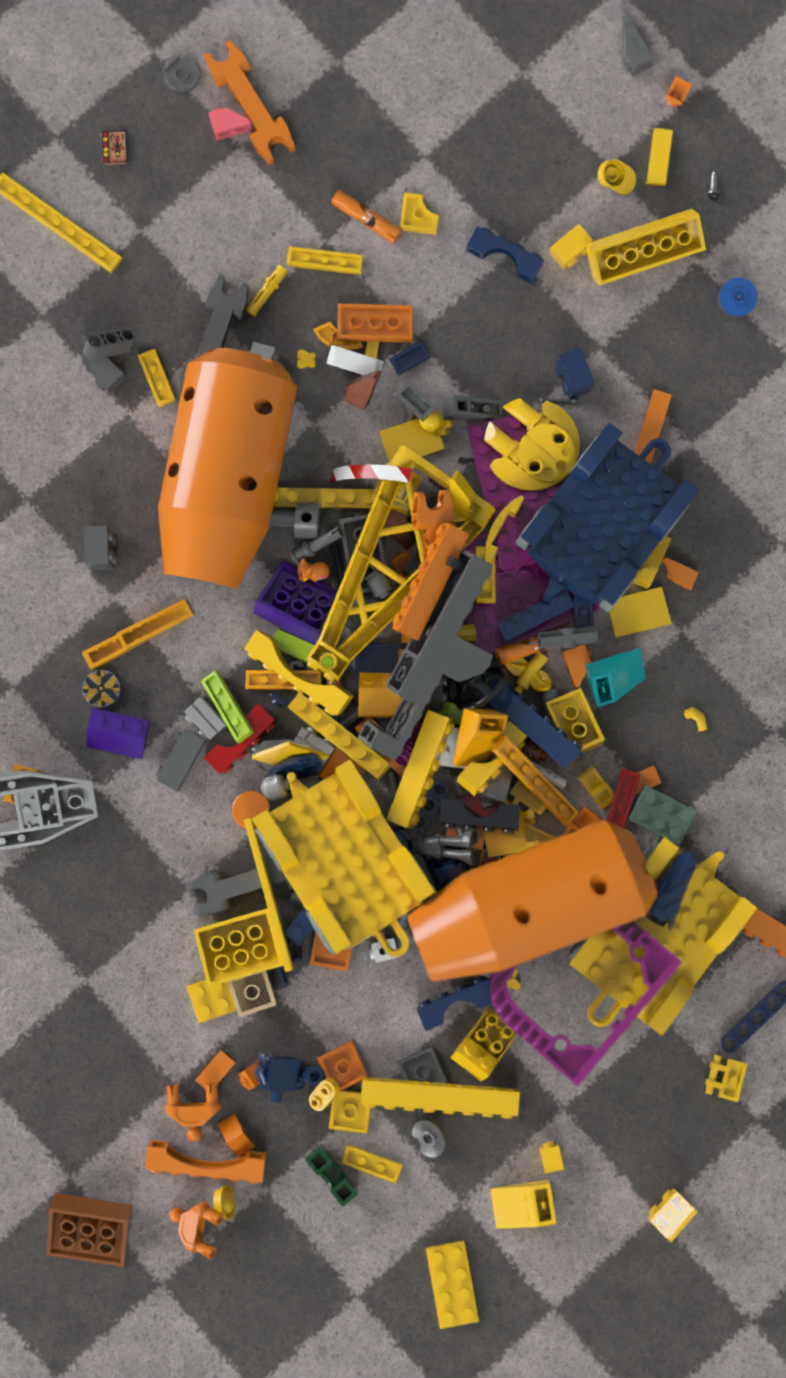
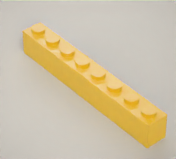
M362 1077L360 1102L367 1108H376V1105H380L390 1110H394L396 1107H403V1110L415 1111V1108H419L428 1113H433L435 1110H443L442 1113L454 1114V1111H457L467 1116H473L474 1113H482L481 1116L493 1117V1114L501 1115L502 1118L512 1119L513 1116H518L520 1092L518 1089Z

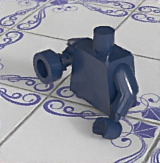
M269 1052L267 1056L264 1054L259 1055V1063L255 1069V1075L261 1088L271 1091L270 1101L282 1102L283 1091L302 1089L306 1083L312 1086L319 1085L323 1080V1070L318 1066L309 1065L299 1071L301 1059L272 1056Z

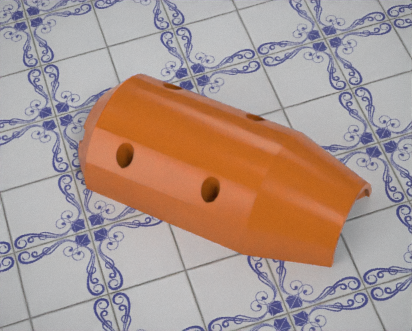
M217 348L208 350L187 364L158 503L164 575L197 579L233 589H238L269 530L298 388L284 365L273 359H262L261 355L251 352ZM257 484L256 489L252 491V487Z
M603 819L460 874L407 915L430 980L437 981L502 971L646 916L658 894L652 875L645 866L646 860L633 834Z

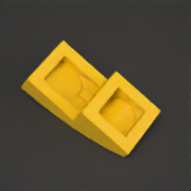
M589 767L577 777L602 810L611 804L614 792L604 782L595 767Z

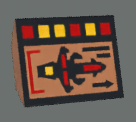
M127 130L101 131L102 164L114 165L126 164L128 162Z

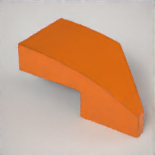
M663 558L662 562L665 564L668 572L666 574L667 578L672 579V582L685 589L692 590L699 572L671 559Z

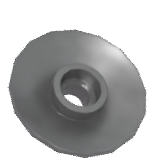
M421 1120L414 1125L412 1136L419 1140L421 1145L420 1152L431 1158L440 1156L445 1149V1139L441 1130L428 1120Z

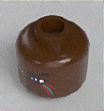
M527 739L525 741L526 745L521 752L538 765L541 761L545 762L547 753L531 739Z

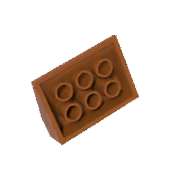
M55 1193L49 1207L47 1255L124 1267L133 1205Z

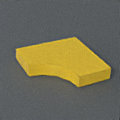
M404 193L400 229L402 231L437 235L439 215L432 213L426 208L423 202V195Z

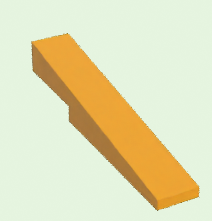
M185 599L117 632L115 636L83 651L82 655L90 670L93 671L189 619L193 614Z

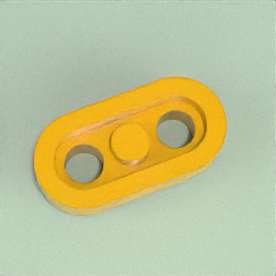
M326 1078L320 1082L309 1096L311 1107L316 1111H322L328 1107L339 1093L338 1083L332 1078Z

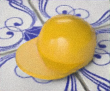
M617 159L606 160L598 169V180L604 187L610 188L621 195L629 194L634 189L636 184L635 172L622 161Z

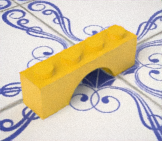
M509 721L506 724L504 736H507L522 750L526 745L524 741L527 735ZM498 757L486 764L471 762L461 772L457 782L473 796L478 792L482 794L489 786L487 782L491 778L495 780L501 773L500 768L505 764Z

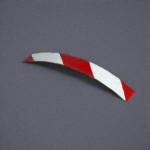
M366 464L343 466L333 469L330 483L356 478L410 482L412 469Z

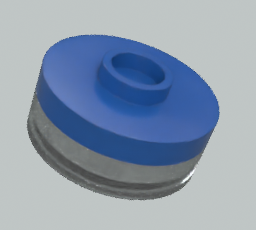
M733 278L720 289L717 299L718 306L729 317H744L756 306L758 293L754 284L749 280Z

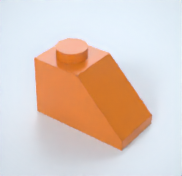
M585 644L561 653L574 689L580 686L586 674L585 665L591 663L590 659H592L589 647H585Z

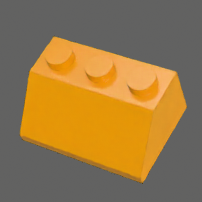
M359 672L358 717H393L403 698L385 686L392 673Z

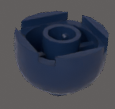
M444 858L437 862L434 859L430 863V870L439 883L447 885L460 874L469 871V865L457 859Z

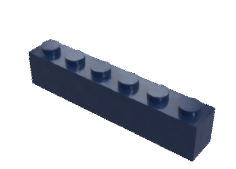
M495 678L491 682L492 687L490 690L497 685L499 680ZM506 683L502 691L489 704L500 713L508 715V720L570 772L584 756L581 751L582 746L575 740L570 742L566 738L568 734L561 728L556 730L552 727L553 722L547 716L542 718L538 715L539 710L531 703L529 706L524 703L525 698L517 691L515 693L509 690L511 686Z

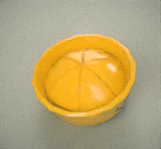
M227 1184L216 1189L214 1192L213 1207L217 1212L224 1214L223 1219L230 1220L234 1216L236 1202L234 1191Z

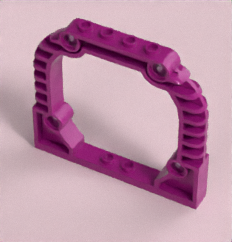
M634 921L622 924L611 930L630 946L628 955L631 960L640 963L642 982L648 989L634 1005L629 1004L623 1011L625 1016L621 1021L617 1019L611 1025V1033L597 1049L591 1044H571L568 1037L562 1034L552 1037L518 1008L511 999L507 987V981L513 975L516 965L502 971L493 972L490 995L498 1016L577 1087L682 963V961ZM637 946L644 949V955L641 958L634 956L633 951ZM559 1039L566 1041V1048L561 1051L555 1048V1042Z

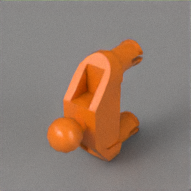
M212 1083L205 1085L206 1102L181 1103L179 1102V1085H167L168 1103L165 1105L166 1113L182 1127L190 1126L186 1134L190 1141L196 1142L200 1140L202 1132L198 1126H203L221 1109V1103L218 1101V1084L213 1083L212 1085Z
M206 1201L194 1205L185 1212L180 1207L172 1208L169 1212V1217L172 1222H180L178 1233L185 1248L192 1253L198 1252L211 1260L215 1256L217 1248L203 1241L205 1223L208 1220L219 1226L224 1214L210 1208L209 1203Z

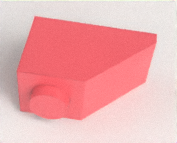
M216 108L209 112L216 140L252 131L249 119L228 108Z

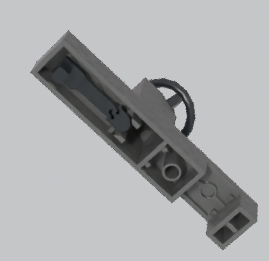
M462 549L458 559L449 556L445 564L453 568L427 624L418 641L410 639L385 685L403 698L390 723L384 729L366 720L358 735V738L369 748L394 760L402 754L404 744L411 737L416 722L421 719L422 711L426 704L430 702L435 687L440 684L442 674L458 682H464L455 698V705L460 711H463L464 708L478 709L486 705L502 691L507 683L508 675L505 669L500 667L488 668L492 662V654L456 635L463 627L466 615L471 612L473 602L482 592V586L485 580L490 577L492 567L494 566ZM495 674L499 675L500 678L497 685L490 690L492 684L489 680ZM470 696L475 699L483 697L476 702L463 704Z

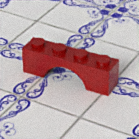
M259 703L245 716L254 731L251 736L233 747H223L217 744L204 757L220 775L223 773L227 775L234 768L232 764L237 759L241 761L248 754L246 750L251 745L254 747L262 740L260 736L264 732L268 734L275 727L273 723L276 720Z

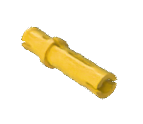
M281 265L277 266L272 275L266 278L264 286L245 309L251 316L256 317L273 291L279 288V283L288 273Z

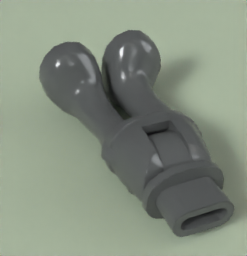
M469 829L463 836L459 837L443 836L437 833L436 835L421 836L420 839L414 838L412 840L413 853L420 854L422 857L427 856L439 860L443 858L457 859L471 866H476L480 859L479 850L473 848L478 842V832L476 829ZM447 846H457L469 849L451 850L447 849Z

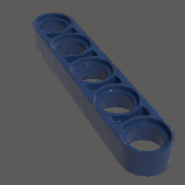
M786 981L778 983L721 1038L720 1047L727 1053L737 1051L786 1004V996L780 992L781 987L786 985ZM769 998L776 1000L777 1004L773 1009H769L766 1005ZM756 1011L762 1013L763 1017L760 1022H754L752 1019V1015ZM741 1025L748 1027L749 1031L745 1036H741L738 1033V1028ZM728 1038H732L735 1043L731 1049H726L724 1046V1041Z

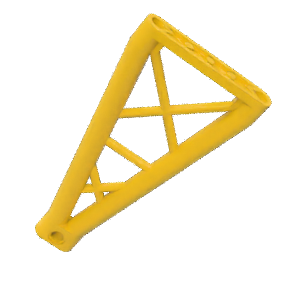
M400 446L388 466L405 467L412 470L415 467L444 488H446L448 478L450 477L405 446ZM410 477V482L404 483L411 512L414 489ZM382 479L319 640L306 658L308 661L307 666L315 671L321 670L324 672L323 676L331 682L334 679L338 681L350 662L400 613L402 601L411 590V582L419 573L417 569L408 579H405L373 557L374 550L381 536L414 530L412 523L384 528L402 481ZM476 494L473 510L468 519L455 515V523L465 521L459 529L470 534L463 550L485 529L496 512L492 505ZM422 530L415 531V536L422 563L424 561ZM369 564H371L401 586L387 600L365 605L361 583ZM356 598L358 606L352 607ZM374 611L369 617L367 616V612ZM359 614L361 625L336 649L348 616ZM324 657L331 658V667L323 665L322 660Z

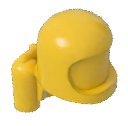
M435 409L424 422L420 420V425L425 431H438L440 436H446L450 433L449 428L454 427L455 422L454 420H444L442 413Z

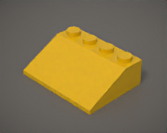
M268 908L194 929L208 987L284 966Z

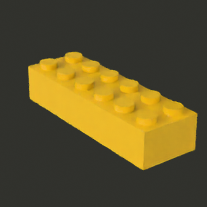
M693 209L585 244L592 278L599 286L706 250L700 215Z

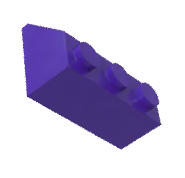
M92 708L87 726L86 747L143 759L151 721Z

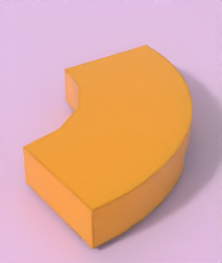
M331 321L313 329L316 336L330 348L331 345L350 351L363 348L360 341H337L338 329L334 327Z

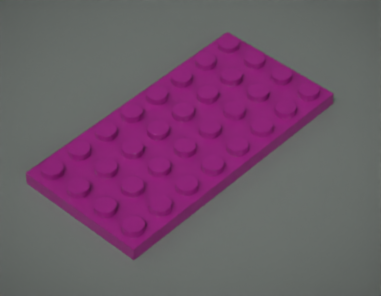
M513 415L467 426L483 499L496 509V512L489 521L490 528L500 512L510 502L519 496L524 497V502L516 517L507 516L494 541L495 547L498 548L497 558L500 571L536 563L527 554L531 545L526 550H523L515 542L540 508L560 488L559 484L541 491L518 490L502 482L491 470L490 464L493 460L502 458L503 455L484 441L489 422L518 442L529 431L527 426ZM536 465L530 467V470L533 472L540 469Z

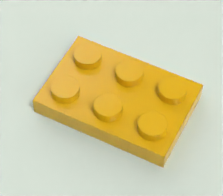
M205 979L186 986L198 1023L237 1010L228 982L208 987Z

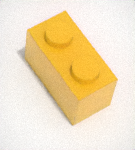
M578 224L550 247L549 254L563 270L566 267L571 268L578 262V257L587 255L585 244L594 240Z

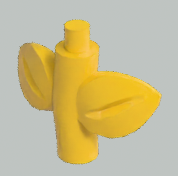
M538 652L529 662L525 658H521L505 664L510 674L514 677H519L514 692L517 691L521 694L523 690L527 691L529 686L537 691L550 690L552 686L549 673L540 670L548 661L545 655Z

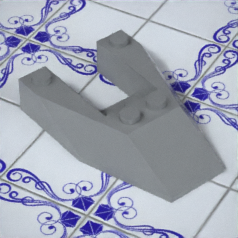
M0 770V796L14 794L18 816L17 821L0 823V851L43 844L98 817L92 780L32 771Z

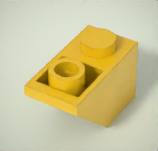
M455 471L453 476L448 478L446 488L449 489L454 507V515L468 519L473 510L475 492L459 471Z

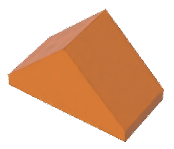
M235 1113L218 1123L226 1144L238 1157L247 1153V1150L256 1147Z

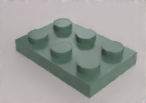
M644 785L628 816V820L680 846L697 811Z

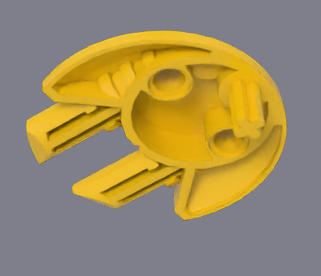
M521 398L504 405L503 408L527 426L529 431L518 442L489 422L484 441L503 455L502 458L495 459L490 464L493 473L505 484L522 491H541L559 484L570 474L579 455L580 438L572 418L561 407L549 401H545L542 404V412L540 413ZM561 437L564 439V442L557 443L554 439ZM536 465L540 469L533 472L530 470V467Z

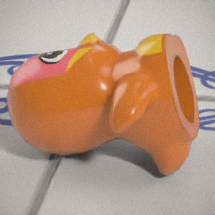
M303 558L298 564L300 581L311 579L316 582L317 580L328 578L330 574L329 566L324 562L309 564Z

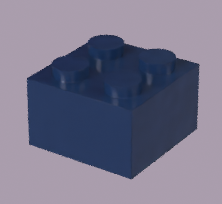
M581 347L560 354L554 369L557 378L562 379L563 384L561 387L564 395H568L569 399L591 392L594 379Z

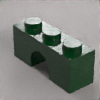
M322 1144L306 1156L305 1161L317 1176L320 1175L329 1186L330 1192L342 1207L358 1195V1188Z

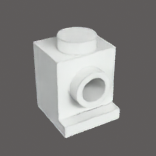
M394 937L386 939L391 948L397 950ZM379 941L371 943L372 948H368L371 960L375 959L376 963L397 958L391 957L387 953L384 955L380 954L379 949L382 946Z

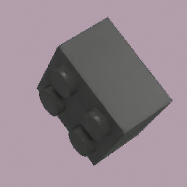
M107 525L84 526L85 565L90 570L114 569V564H117V554L114 553L113 546L117 544L116 534H113V531Z

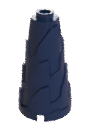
M685 851V853L677 855L671 866L656 883L655 887L658 895L644 917L661 927L668 923L667 929L673 928L687 887L697 867L694 854Z

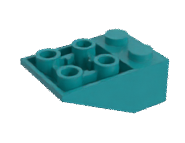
M641 648L585 665L590 693L597 707L616 702L646 679Z

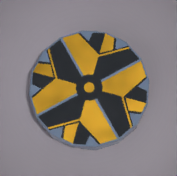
M107 670L93 671L87 675L82 685L83 697L89 704L99 708L109 707L114 704L121 692L120 681Z

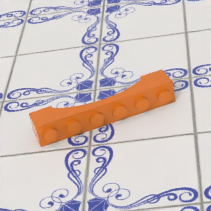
M150 1139L148 1143L145 1170H150L153 1173L170 1172L172 1175L189 1174L191 1177L207 1176L210 1179L224 1178L233 1182L242 1180L248 1181L251 1184L263 1183L267 1152L247 1150L246 1155L236 1159L206 1161L178 1152L169 1145V1141Z

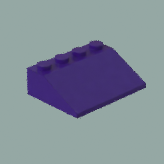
M282 561L256 600L253 613L302 640L315 645L319 640L338 590L320 580L316 582L311 579L300 581L298 569Z

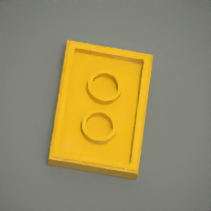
M419 418L379 431L389 463L400 446L409 448L422 458L445 450L438 431H425L420 425Z
M662 587L623 596L609 612L615 638L672 624Z

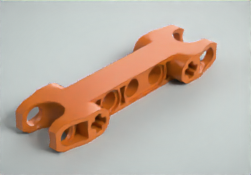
M229 40L225 42L227 51L230 54L226 61L218 62L214 60L210 53L204 54V59L218 89L227 85L231 93L235 94L234 97L241 109H244L243 112L247 119L254 125L255 131L248 135L257 153L269 165H272L274 161L270 152L271 146L275 143H282L292 153L296 151L294 142L283 118L280 116L272 120L245 76L246 73L251 71L248 61L242 51Z
M439 490L438 504L434 509L428 508L424 492L414 493L411 511L412 525L415 531L422 530L424 561L428 555V547L436 538L438 527L443 523H449L454 526V507L449 490Z

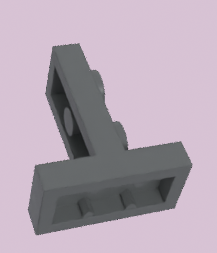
M410 381L395 394L406 406V416L411 421L417 416L424 422L436 409V406Z

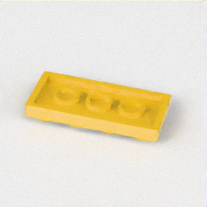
M465 1241L426 1247L440 1329L479 1322Z

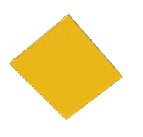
M288 741L254 754L252 759L274 766L292 755L315 753L322 761L329 758V754Z

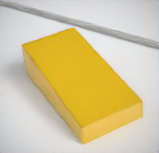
M367 342L365 355L377 359L379 342Z

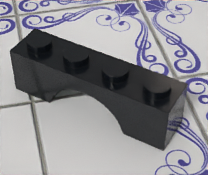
M442 799L440 825H444V828L456 829V826H461L464 830L483 828L484 832H495V829L503 830L502 833L514 834V831L519 829L520 805L500 804L494 814L479 818L466 811L462 800Z

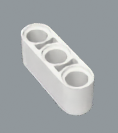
M331 345L326 363L365 375L378 370L381 371L384 361Z

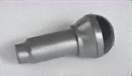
M712 172L710 188L707 193L708 198L713 201L717 200L721 195L718 188L717 172Z

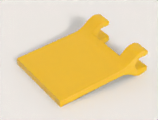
M534 810L520 812L519 829L514 831V834L502 833L503 830L495 829V832H484L488 858L513 854L540 844L539 840L527 842L524 821L535 818Z

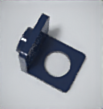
M275 690L269 696L273 699L271 702L277 707L281 708L283 705L287 708L298 691L291 690V695L288 698L281 697L280 690Z
M291 956L293 963L302 960V956L293 959V956ZM284 966L277 967L276 969L283 987L286 988L288 984L281 969Z

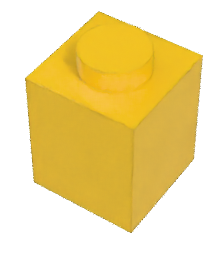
M554 1141L542 1143V1146L539 1147L544 1173L564 1170L558 1143H554Z

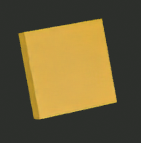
M339 1091L332 1101L329 1129L368 1133L370 1108L364 1107V1104H361V1092Z

